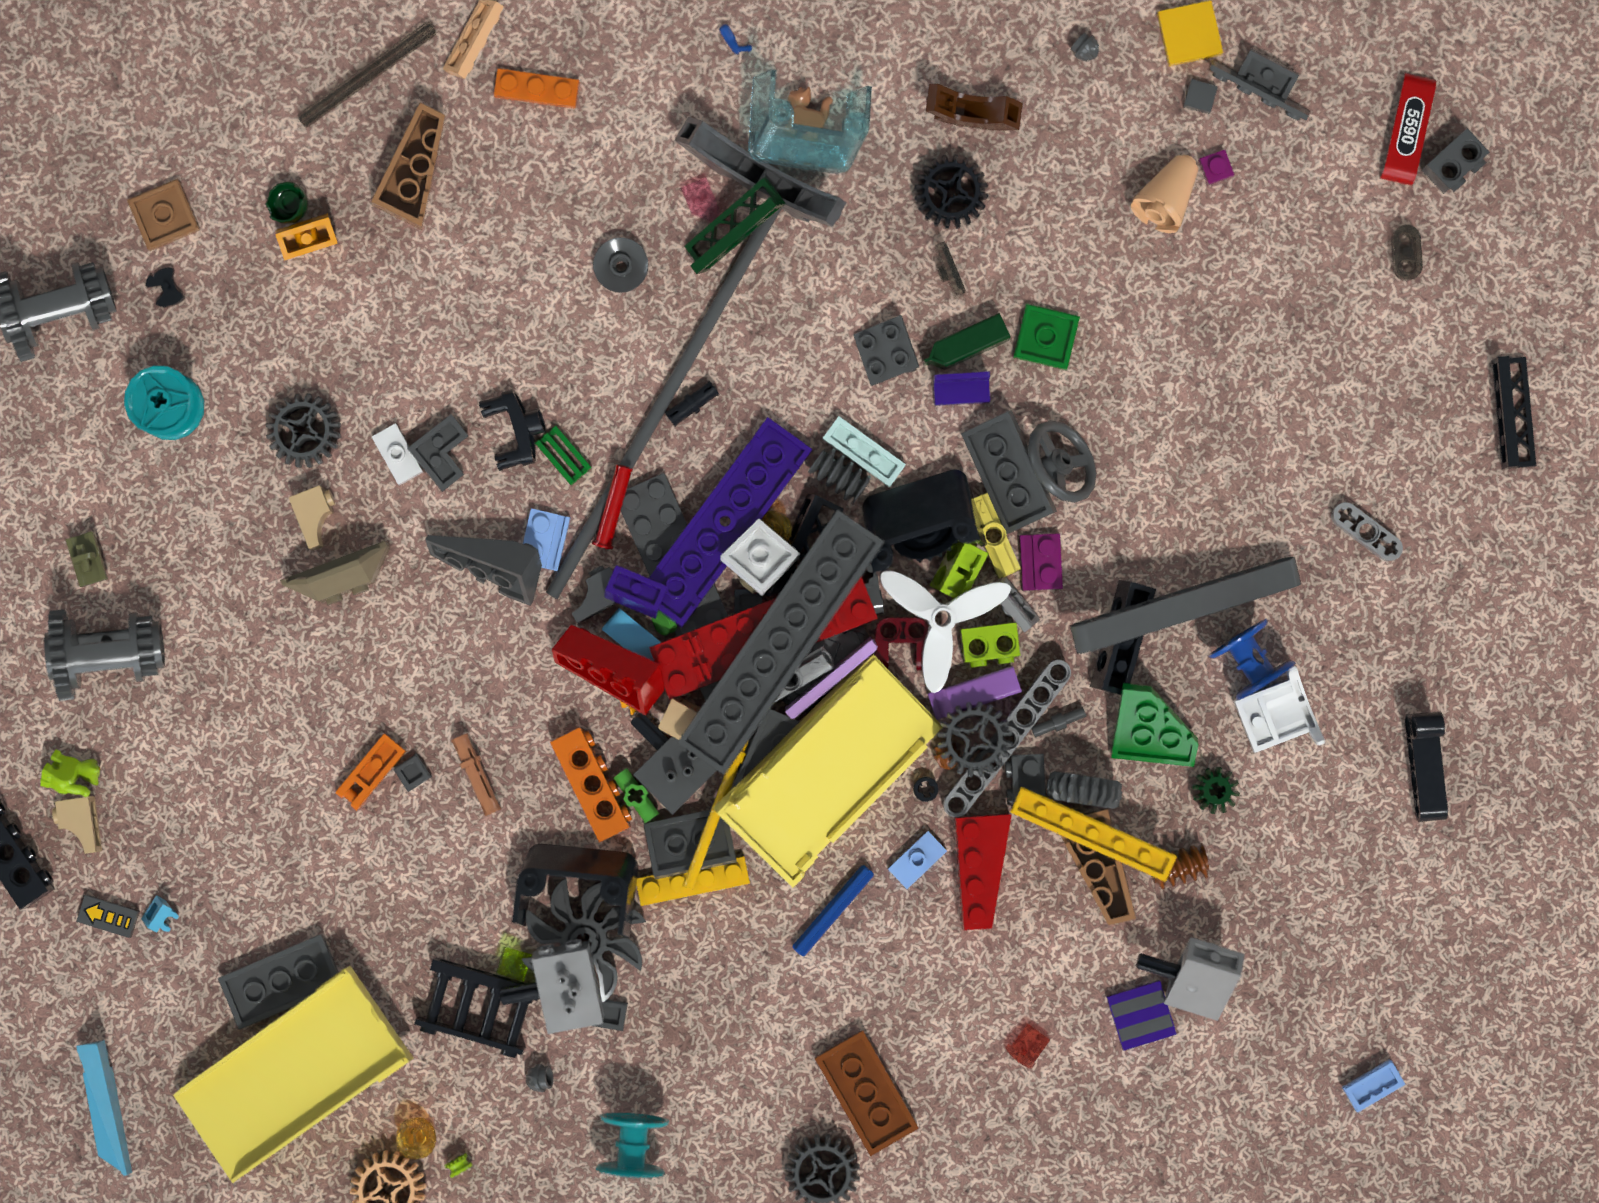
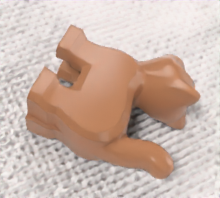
M800 87L790 91L788 94L791 109L788 114L787 123L782 128V133L794 137L798 128L803 129L805 132L801 135L802 141L814 146L818 134L822 131L828 119L829 107L833 103V99L828 96L824 98L820 111L808 109L807 106L811 101L810 87L807 89Z

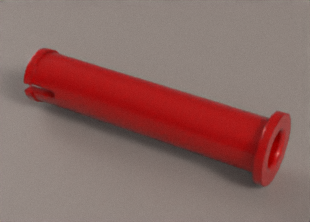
M619 464L615 465L616 468L596 540L592 541L593 545L610 550L614 548L611 544L631 472L633 471L632 468Z

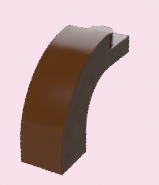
M938 83L929 84L926 112L933 114L934 119L956 126L985 130L1010 131L1020 129L1023 103L1008 96H973L954 91Z

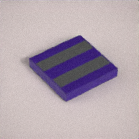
M1160 980L1106 996L1123 1051L1177 1035L1168 1005L1164 1004L1165 995Z

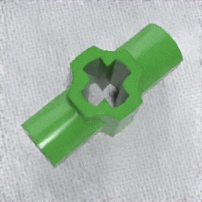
M628 768L614 777V780L625 794L623 798L628 806H633L645 823L659 814L648 798V789L644 785L638 784ZM633 788L636 791L642 790L644 793L641 796L643 800L640 803L637 800L631 801L629 798L632 795L630 791Z

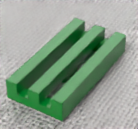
M554 426L549 433H546L543 438L535 443L571 486L592 469L557 426ZM554 435H557L584 466L583 469L579 470L552 438ZM547 441L576 475L571 478L546 449L544 444Z

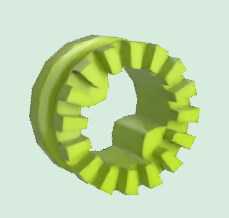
M467 1153L444 1165L446 1169H450L451 1173L449 1176L451 1178L473 1166L472 1162H468L466 1159Z

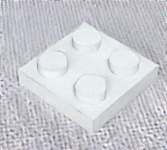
M760 519L721 555V561L760 595H763L800 558V553Z

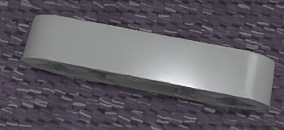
M1344 502L1333 508L1331 513L1333 523L1381 560L1393 561L1401 556L1403 551L1401 541L1356 506ZM1349 509V517L1354 521L1358 519V516L1362 518L1355 525L1353 531L1350 529L1353 525L1352 522L1349 520L1341 522L1339 520L1341 517L1340 513H1338L1339 510ZM1363 524H1369L1374 529V536L1370 540H1365L1360 536L1359 530ZM1382 533L1384 537L1380 540L1385 544L1393 542L1395 544L1393 550L1396 552L1395 554L1385 555L1384 546L1378 543L1374 547L1372 543L1376 542Z

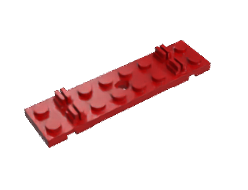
M862 576L817 642L878 619ZM777 598L649 647L654 661L661 666L663 684L669 700L721 680Z

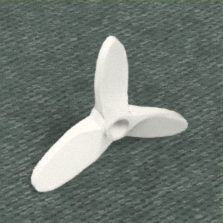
M883 571L880 574L881 584L887 593L902 607L926 619L929 624L923 645L922 672L924 683L932 693L938 692L944 686L949 674L953 653L951 629L955 623L975 618L990 611L1002 603L1011 591L1010 585L1003 582H993L970 589L948 603L943 604L939 603L920 584L901 573ZM945 610L948 614L947 621L942 625L936 624V614L939 611Z

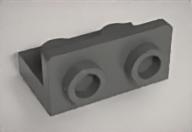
M1044 754L1011 755L1010 761L1005 762L1006 778H1011V789L1006 790L1007 806L1012 805L1013 807L1021 787L1046 797Z

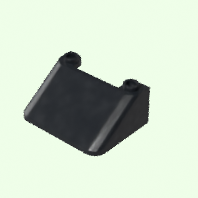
M952 469L867 497L863 502L862 512L865 529L885 542L871 562L873 573L879 577L881 572L886 571L893 563L894 554L891 545L948 527H952L955 538L961 543L972 544L976 542L981 547L987 545L968 477L960 470Z

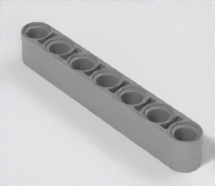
M1055 660L1047 664L1005 718V720L1009 721V725L1002 729L1003 731L1012 730L1014 736L1013 746H1004L1003 750L1010 753V756L1068 682L1071 676V669L1066 662ZM1054 665H1060L1064 669V677L1060 681L1054 680L1050 675V670ZM1037 687L1045 688L1048 693L1047 699L1042 703L1037 702L1033 697V692ZM1020 709L1028 710L1031 715L1029 723L1025 725L1020 724L1016 719V714ZM997 730L989 739V741L998 745L999 741ZM982 749L972 762H981L983 756L990 751ZM1002 755L999 756L1003 763L1008 760V758ZM996 764L993 767L995 770L993 774L989 772L988 768H983L984 777H980L978 769H974L973 775L978 776L980 779V786L974 791L968 790L965 785V780L968 777L967 768L943 800L944 811L948 815L957 818L965 815L1001 767ZM959 797L962 799L963 808L960 812L953 813L949 810L948 802L951 798Z

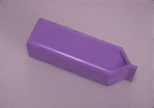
M1009 666L942 688L936 693H928V697L935 718L938 720L947 717L946 714L948 712L953 715L957 714L955 707L958 705L962 711H966V702H971L972 708L977 707V702H982V705L1020 693L1021 688L1014 667Z

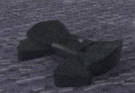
M163 268L157 271L154 277L150 275L147 278L146 287L161 286L163 294L156 301L157 306L167 308L168 306L180 304L185 299V296L177 290L174 283L175 270L173 268Z

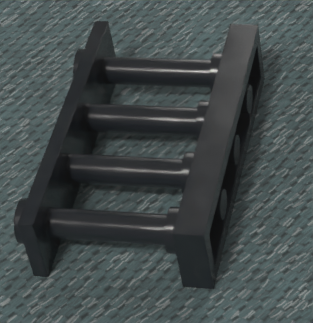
M437 957L434 958L430 970L436 972L435 976L438 978L426 1018H416L414 1025L421 1026L420 1031L436 1035L438 1031L501 1049L500 1054L516 1058L517 1054L523 1055L526 1047L517 1044L528 1005L532 1004L533 1000L517 1003L507 1041L490 1036L501 1002L499 990L528 983ZM455 977L463 980L464 989L454 1024L451 1026L437 1022L448 981ZM479 984L490 987L489 992H491L480 1034L464 1029L475 988L479 987Z

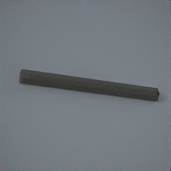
M430 22L422 24L297 115L299 121L304 127H309L433 38L437 34L435 28Z

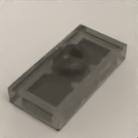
M944 241L936 244L934 250L941 265L937 267L942 282H948L954 300L964 297L966 290L947 243Z

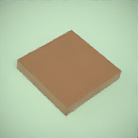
M179 179L170 181L127 200L148 251L155 250L200 231Z

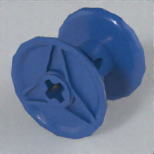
M1267 619L1239 633L1208 655L1209 658L1214 659L1230 651L1238 664L1236 666L1237 670H1242L1249 680L1250 684L1236 695L1237 701L1272 682L1296 664L1294 661H1287L1274 668L1265 655L1267 650H1262L1253 637L1254 634L1267 625ZM1253 648L1258 651L1264 663L1255 658Z

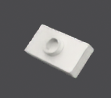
M396 423L372 436L399 486L423 473L419 463L408 451L409 445Z

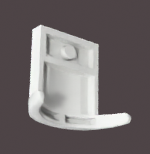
M1296 666L1287 671L1288 680L1254 692L1241 700H1234L1235 707L1254 753L1309 733L1317 745L1325 743V738L1314 717Z

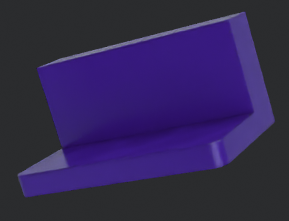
M990 372L934 375L935 406L990 403Z
M616 565L605 589L604 597L656 619L668 586Z

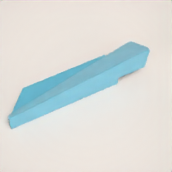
M105 1040L77 1045V1052L85 1071L83 1078L98 1156L120 1170L122 1175H129L132 1173L113 1066L110 1067Z

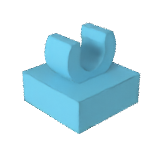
M156 895L141 919L147 928L157 933L160 928L163 931L169 932L171 928L164 923L165 919L170 916L178 919L179 916L166 900Z

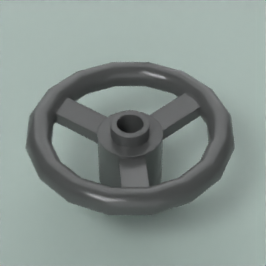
M1049 420L1038 424L1030 434L1028 444L1030 465L1037 479L1050 494L1062 501L1077 503L1087 499L1095 488L1097 476L1094 457L1087 443L1077 431L1065 423ZM1047 432H1057L1069 439L1080 455L1070 456L1064 450L1056 449ZM1040 444L1046 453V455L1042 458L1040 457L1039 452ZM1085 467L1086 476L1082 488L1075 492L1066 490L1065 476L1071 473L1073 468Z

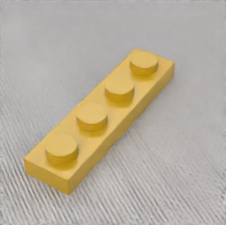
M745 856L736 857V863L700 870L693 890L682 886L687 873L656 880L653 875L637 878L636 885L640 905L645 906L750 884Z

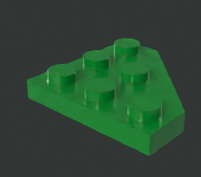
M1123 683L1111 748V758L1194 767L1199 745L1197 736L1151 686Z

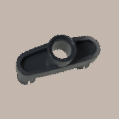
M513 389L502 392L501 396L479 401V407L485 409L481 411L484 419L507 411L518 445L516 449L494 455L495 461L500 462L496 464L498 470L503 471L520 464L526 466L535 463L536 448L534 435L546 432L541 411L534 409L526 412L519 396Z

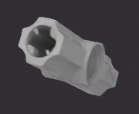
M822 646L808 654L795 672L798 676V683L793 684L789 681L775 702L833 669L835 665L829 651Z

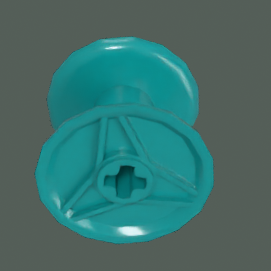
M151 366L139 371L130 380L125 390L124 407L128 418L138 429L162 440H178L190 435L199 426L204 415L205 401L200 388L191 378L182 375L179 371L168 366Z
M621 1112L600 1115L602 1121L620 1126L619 1141H615V1146L618 1147L617 1161L599 1163L595 1170L609 1175L633 1178H656L665 1175L664 1169L659 1166L646 1164L645 1158L646 1150L650 1149V1145L647 1142L648 1128L666 1127L669 1124V1119L654 1115Z

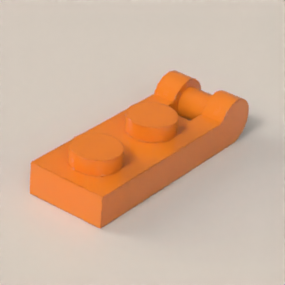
M384 733L337 789L335 794L341 799L345 797L351 802L350 806L358 811L407 751ZM355 783L363 788L359 795L351 789Z

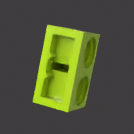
M958 541V543L951 546V551L946 552L929 586L952 598H956L971 589L989 553L972 544H964Z
M1017 623L960 630L963 662L970 663L971 668L987 666V660L998 659V664L1014 663V657L1021 656ZM1006 636L1010 639L1011 648L1008 652H1002L997 648L996 643L999 637ZM972 640H980L983 643L984 651L981 655H973L970 652L969 644Z

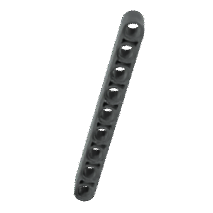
M1286 557L1074 623L1070 625L1076 653L1092 652L1297 587L1302 583L1295 557Z

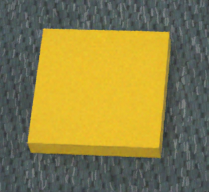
M1212 0L1158 11L1157 17L1169 67L1223 55Z

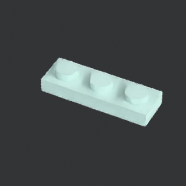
M838 416L823 437L825 442L889 488L906 466L905 463L840 416Z

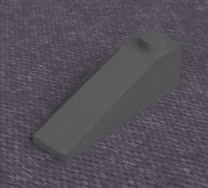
M427 535L425 541L430 555L459 571L467 568L480 583L484 584L488 580L501 587L498 593L529 606L533 603L542 567L538 550L534 546L511 540Z

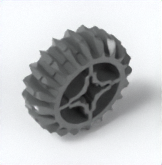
M307 393L303 402L301 395L295 394V403L289 397H286L284 401L287 406L284 408L277 403L275 407L280 413L278 415L272 412L269 414L275 420V423H267L266 427L274 430V432L266 434V438L268 440L276 439L269 447L271 450L279 449L276 457L281 459L286 456V464H292L295 459V466L301 468L305 460L306 466L312 468L313 458L321 465L323 464V459L320 455L324 454L326 457L331 458L332 454L327 450L328 447L338 448V445L332 442V439H340L342 435L338 432H333V429L340 428L341 423L332 422V420L338 417V414L335 411L328 413L332 405L325 403L321 406L323 402L321 397L318 396L312 403V395ZM309 409L308 413H305L299 420L288 419L295 411ZM317 413L321 415L325 424L324 436L315 430V422L317 420L315 417ZM308 424L309 426L306 428L309 429V432L315 435L313 437L309 434H302L301 437H299L301 433H299L298 429L294 428L292 425H295L297 427H305ZM283 426L288 427L292 431L293 436L290 449L283 439ZM308 441L320 443L309 452L298 453L299 449L303 448Z
M966 702V712H963L959 705L955 708L959 715L955 717L952 713L948 712L946 715L952 722L950 724L944 721L940 723L943 728L947 729V732L937 733L939 738L946 739V742L937 744L939 749L947 748L948 750L941 755L942 759H947L951 756L953 759L948 763V767L952 768L958 763L960 765L957 773L962 774L966 767L968 768V777H973L974 769H978L979 776L984 777L983 768L988 767L989 772L993 774L995 770L991 764L996 762L998 766L1002 767L1004 763L999 759V756L1002 755L1006 758L1010 756L1009 752L1003 750L1004 746H1013V742L1005 740V737L1013 735L1012 730L1003 731L1002 729L1009 725V721L1003 720L999 723L998 720L1001 718L1002 712L998 711L992 716L993 706L988 705L986 711H982V702H977V710H972L971 702ZM981 717L973 729L967 730L957 726L967 718ZM989 721L997 729L999 736L998 745L993 744L984 736ZM979 731L980 739L988 746L982 743L978 746L976 743V747L972 746L971 748V741L962 733L969 736L971 733L974 735V732L978 733ZM953 734L959 736L966 743L962 758L953 749ZM980 749L993 753L984 761L969 762L974 753Z
M1057 771L1050 773L1049 780H1047V796L1050 799L1115 809L1119 807V802L1122 798V784L1115 780Z
M815 1134L814 1144H811L808 1137L804 1138L806 1146L804 1149L801 1145L796 1144L795 1150L799 1155L789 1153L788 1158L795 1163L785 1164V1169L793 1172L785 1175V1181H794L788 1187L789 1192L799 1190L795 1195V1200L799 1201L805 1196L804 1203H811V1201H815V1203H830L833 1200L835 1203H841L839 1197L842 1196L845 1200L849 1201L850 1195L846 1190L848 1189L853 1192L857 1190V1187L850 1181L860 1180V1175L852 1173V1171L860 1169L859 1163L850 1164L851 1161L857 1158L856 1153L846 1155L850 1145L845 1144L842 1148H839L841 1138L839 1137L835 1139L834 1144H831L830 1134L825 1135V1142H820L819 1134ZM817 1151H830L840 1158L824 1161ZM809 1155L813 1168L805 1177L800 1179V1165ZM816 1160L824 1170L830 1169V1172H827L829 1184L821 1175H815V1173H818ZM845 1166V1179L841 1186L836 1189L832 1176L839 1171V1168ZM808 1184H821L828 1194L811 1192L805 1186Z

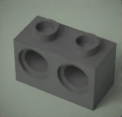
M1467 128L1421 171L1443 194L1449 189L1455 192L1466 182L1463 176L1470 170L1475 174L1487 163L1483 158L1490 152ZM1463 148L1469 149L1472 152V160H1467L1462 156ZM1442 167L1450 168L1453 177L1450 179L1444 177L1441 172Z

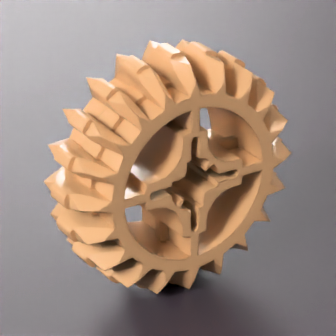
M389 1150L383 1152V1159H381L377 1152L373 1153V1162L365 1158L362 1161L365 1168L358 1166L355 1169V1172L360 1177L351 1178V1183L359 1186L350 1190V1194L359 1195L352 1203H372V1201L381 1199L386 1203H399V1190L407 1185H410V1196L407 1203H418L416 1200L422 1201L426 1197L424 1193L418 1192V1190L425 1189L427 1184L417 1182V1180L424 1177V1172L414 1173L419 1164L415 1162L411 1167L407 1165L411 1158L409 1155H406L400 1161V1151H396L392 1159L390 1158ZM385 1167L396 1168L406 1177L394 1178ZM376 1169L378 1173L376 1177L378 1186L372 1191L367 1192L368 1177ZM385 1182L389 1183L388 1186L390 1184L393 1186L398 1185L391 1192V1195H388V1192H379L386 1185Z

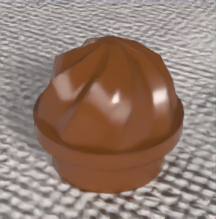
M956 742L952 743L953 749L960 757L961 750L957 749ZM938 746L934 747L936 754L933 757L939 766L948 770L953 769L954 767H948V763L953 758L950 756L947 759H942L941 757L944 752L948 751L947 748L939 749Z

